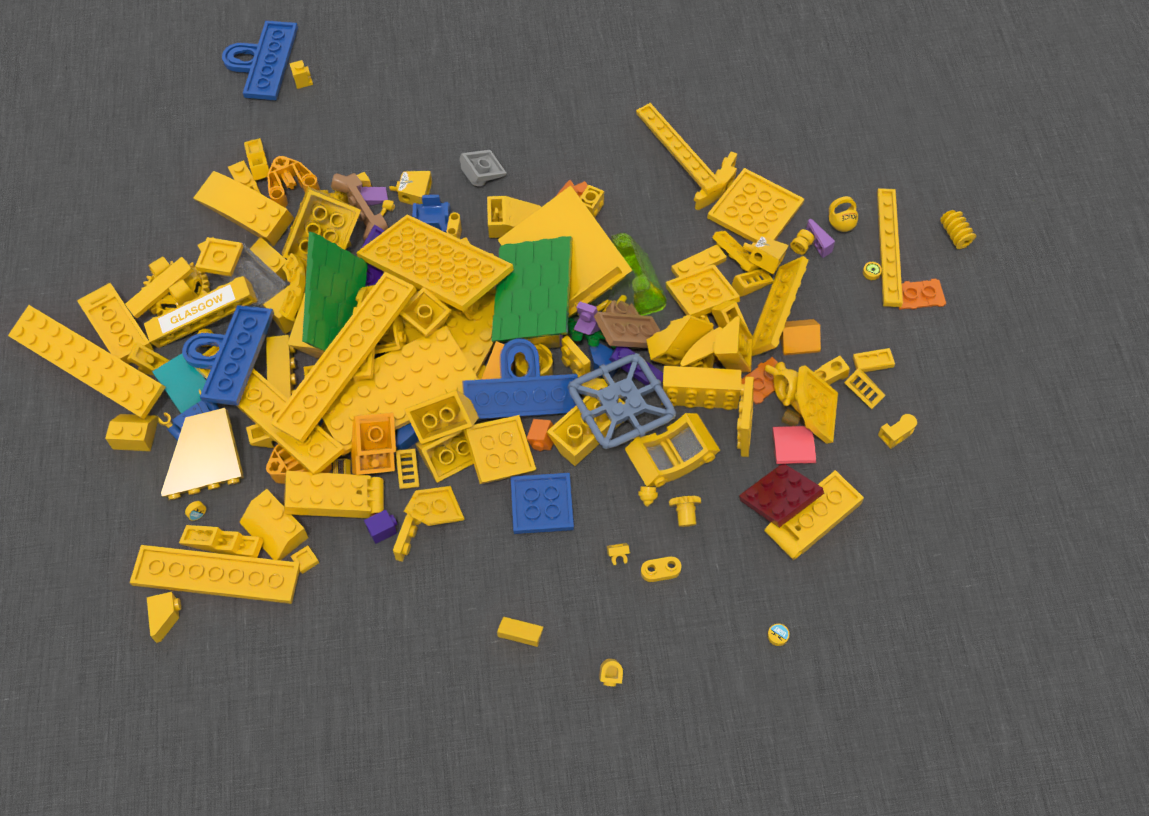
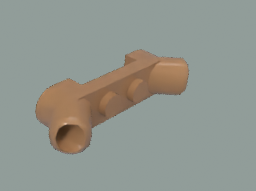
M338 173L334 174L331 183L332 190L345 193L349 204L361 210L358 218L366 226L363 240L365 241L374 225L386 231L388 226L381 213L374 216L360 193L362 182L355 173L347 176Z

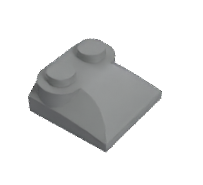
M491 150L462 153L460 156L461 169L474 186H483L487 180L503 177L507 174Z

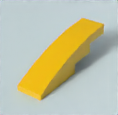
M186 525L179 543L184 546L219 554L257 558L264 540L256 536H243L240 532L222 531L219 527Z

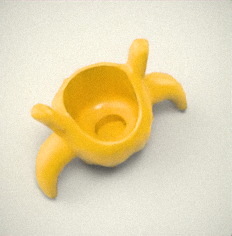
M778 362L775 368L766 365L765 371L773 375L774 389L778 399L784 406L791 404L801 414L799 404L795 398L798 372L786 369L784 362Z

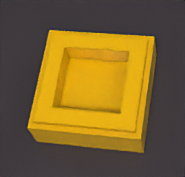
M308 545L291 556L293 562L300 563L299 570L302 574L319 564L318 559Z

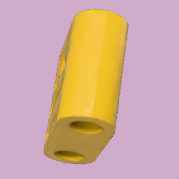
M456 212L451 213L446 231L448 234L460 239L462 231L460 215Z

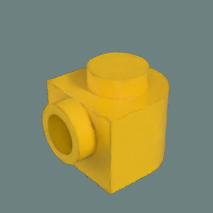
M615 659L603 661L600 666V682H604L603 685L616 686V683L622 684L623 669L620 663Z

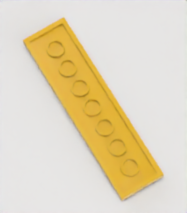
M141 545L130 584L140 587L292 604L300 571V563Z

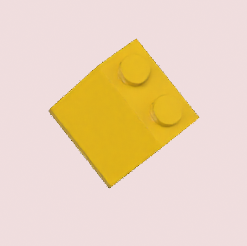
M119 414L110 421L105 439L112 449L151 451L159 417L147 415L143 419L134 414Z

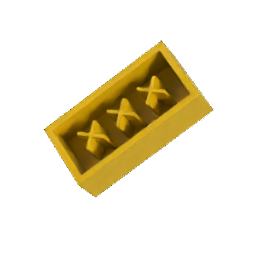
M664 366L662 388L673 406H686L688 408L705 407L707 409L724 408L726 410L738 409L741 392V370Z

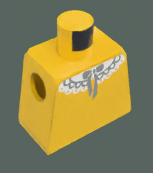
M404 171L400 181H390L389 189L390 191L398 192L400 202L413 205V203L423 204L422 195H429L432 186L431 171Z
M761 236L756 243L746 239L743 249L751 252L749 258L751 263L774 274L783 261L789 245Z

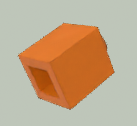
M533 419L526 438L533 449L537 451L551 450L553 441L547 434V431L553 426L551 420Z

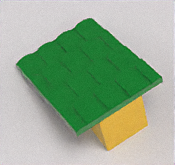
M309 232L305 293L287 345L312 357L320 358L353 315V308L357 307L358 304L355 300L359 290L365 287L367 264L362 258L351 254V252L342 249L337 244L326 240L323 236L314 232Z
M571 236L500 245L499 258L513 264L514 270L496 284L492 325L493 343L496 341H510L512 339H526L533 343V345L542 344L547 348L560 347V335L568 334L573 239Z

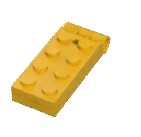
M111 283L77 300L110 354L130 364L132 362L127 359L135 343L138 342L152 351L154 350Z
M836 470L818 484L824 490V494L780 528L771 522L764 530L793 560L807 551L862 504L864 497Z
M286 471L284 514L369 518L384 510V480L380 477L371 478L369 475L334 473L313 475L311 472Z

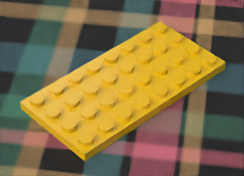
M409 215L404 216L356 252L357 257L362 258L365 262L399 279H403V281L420 290L424 287L437 299L463 312L514 270L513 264Z
M444 326L430 336H423L404 345L399 350L391 351L374 359L373 379L354 380L351 378L324 414L322 420L332 438L344 447L345 452L342 454L343 456L351 452L354 416L393 412L394 427L397 430L411 423L404 410L405 408L454 390H458L463 394L462 380H478L449 329L447 326Z

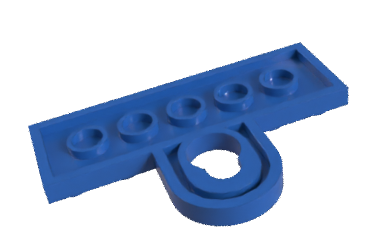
M265 20L258 44L235 43L223 51L222 60L227 69L235 72L249 73L243 90L244 98L277 100L298 30L297 23ZM242 53L251 54L254 57L250 61L244 62L234 56Z
M237 305L225 335L200 333L192 336L185 342L182 354L186 362L195 368L211 369L200 395V399L203 402L239 405L274 316L273 309ZM202 345L219 347V351L210 357L203 356L201 353L196 352V349Z
M512 339L502 347L499 356L500 378L462 380L463 394L471 400L479 417L478 419L568 413L576 406L567 387L569 382L578 378L577 374L540 376L538 351L533 343L526 339ZM518 352L523 353L525 360L528 362V371L522 377L515 376L511 371V364L514 361L515 354Z

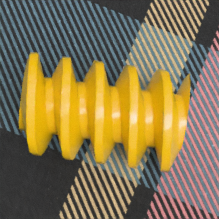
M950 210L943 214L940 222L943 224L944 229H946L947 234L950 235V239L956 248L963 249L975 240L976 234L972 233L973 229L969 228L970 224L966 222L965 217H962L963 213L961 211Z

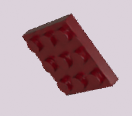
M781 464L740 494L739 498L742 503L780 528L824 494V490L821 486L791 467Z

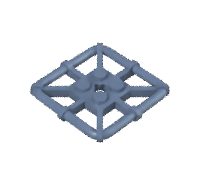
M638 353L625 356L607 365L602 364L598 369L569 382L567 387L582 414V420L586 421L597 442L604 449L616 447L638 436L643 437L645 433L675 419L677 414L673 404L661 387V381L656 379L647 362ZM632 362L627 378L614 383L608 372ZM638 364L651 383L641 389H637L632 381ZM601 375L608 384V387L599 391L581 386V384ZM655 391L666 410L646 404L642 396ZM578 393L597 398L601 407L592 411L588 410ZM618 399H626L625 404H622L621 402L617 403ZM647 412L661 416V418L641 426L635 416ZM606 413L611 421L605 438L593 419ZM629 419L634 430L612 439L616 425Z

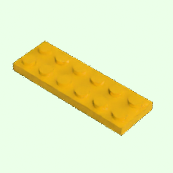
M802 256L779 266L753 334L752 356L762 354L778 346L781 333L785 328V322L790 315L791 306L796 299L795 295L801 285V279L806 272L808 263L806 257Z

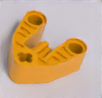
M278 156L273 160L267 174L268 192L272 201L286 208L288 201L281 181H284L287 189H294V186H296L294 176L304 193L307 187L320 190L317 177L301 162L285 156Z
M279 444L275 446L266 465L268 474L279 484H285L286 471L309 472ZM332 464L320 473H329L332 469Z

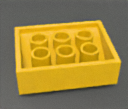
M307 187L283 248L282 256L288 259L290 254L293 253L307 261L309 232L321 235L326 240L337 244L345 250L361 210L326 193Z

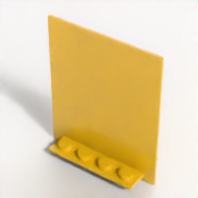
M569 186L499 238L498 241L501 245L552 239L561 236H571L573 238L568 318H571L578 312L576 307L579 302L590 304L609 289L612 290V287L632 272V269L574 189Z

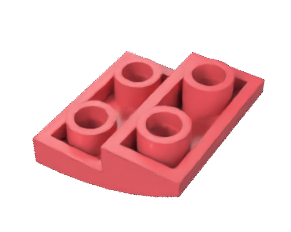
M806 426L773 427L772 434L775 445L776 464L816 463L814 437L810 429L806 428Z

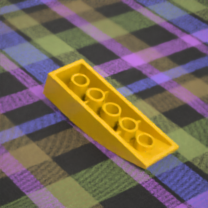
M215 171L211 173L193 198L255 236L261 237L272 246H275L294 220L288 209L257 191Z

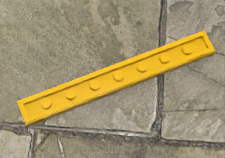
M651 103L636 110L639 118L707 195L722 187V182Z
M878 188L877 204L883 306L902 307L896 189Z

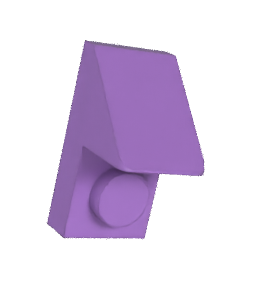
M579 302L576 308L580 318L574 330L588 335L601 330L594 318L598 312L597 307Z

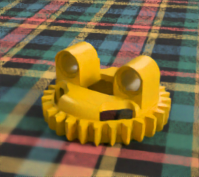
M162 256L149 264L152 276H146L148 281L143 282L144 286L146 287L169 268L173 261H170L169 264ZM190 263L189 265L194 272L184 280L182 279L168 288L170 295L167 293L148 310L153 315L157 314V316H160L170 309H175L166 307L164 310L161 306L162 304H175L176 307H179L187 301H192L200 297V295L210 292L207 274L197 271L194 263ZM199 281L201 286H199L198 292L196 294L194 290L196 288V283Z

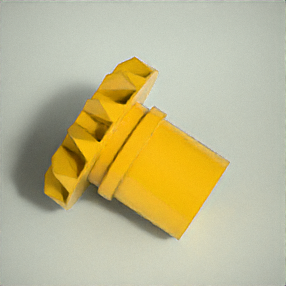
M682 496L672 498L669 501L670 507H677L679 527L696 525V506L694 505L701 504L700 497Z

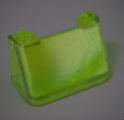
M618 233L611 235V242L636 275L632 282V288L634 291V307L638 314L647 315L663 310L666 306V296L648 254L629 234Z

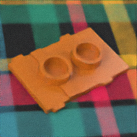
M940 280L905 281L902 283L903 304L902 307H898L899 310L946 305Z
M773 357L764 363L761 362L755 370L741 378V384H745L746 377H754L753 402L756 405L762 403L766 397L775 391L773 375L765 371L766 365L775 368V365L778 363Z

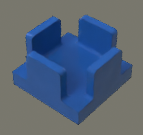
M422 195L423 204L413 203L412 217L447 233L450 203H441L440 195Z

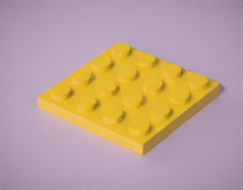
M744 168L710 210L707 218L755 243L761 236L776 240L803 205L804 198Z

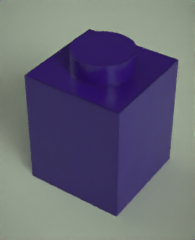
M386 509L364 520L375 544L397 534L395 526L398 524L393 514L389 516Z

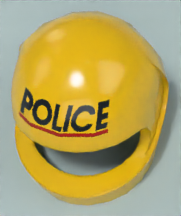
M840 197L830 204L829 221L833 228L840 232H848L857 225L858 212L856 211V203L851 197ZM842 203L851 204L846 211L837 214L834 212L835 208Z

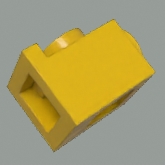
M303 60L289 63L297 89L313 85L309 68L304 66Z

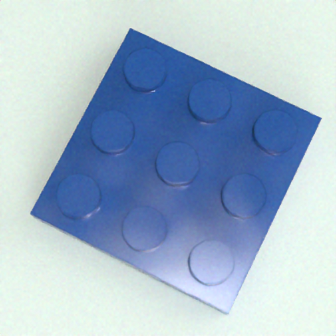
M570 473L511 477L514 534L574 530Z

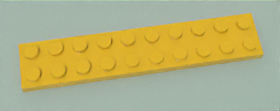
M384 272L272 420L271 425L303 443L417 291L415 286Z
M28 305L8 335L143 419L146 418L165 389L164 385Z
M213 346L202 355L206 357L213 356L219 351V347ZM195 368L206 379L208 378L211 369ZM253 368L240 403L236 406L313 475L319 474L345 452L344 447L319 425L315 426L303 443L271 425L272 420L288 401V398Z

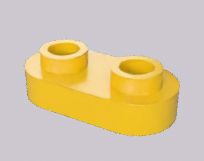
M676 557L648 560L641 567V576L648 582L673 579L679 576L681 572V562ZM673 564L675 567L669 568L668 565ZM652 567L655 571L650 572L648 568Z

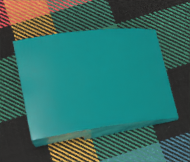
M183 354L178 355L152 371L156 380L165 386L164 391L180 413L201 401L199 389L202 392L206 380L194 367L186 362Z

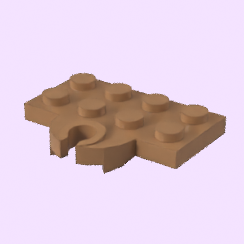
M613 300L606 308V312H597L594 316L609 346L648 348L646 340L652 337L654 333L661 332L653 317L639 315L632 303L628 305L620 301L617 304Z

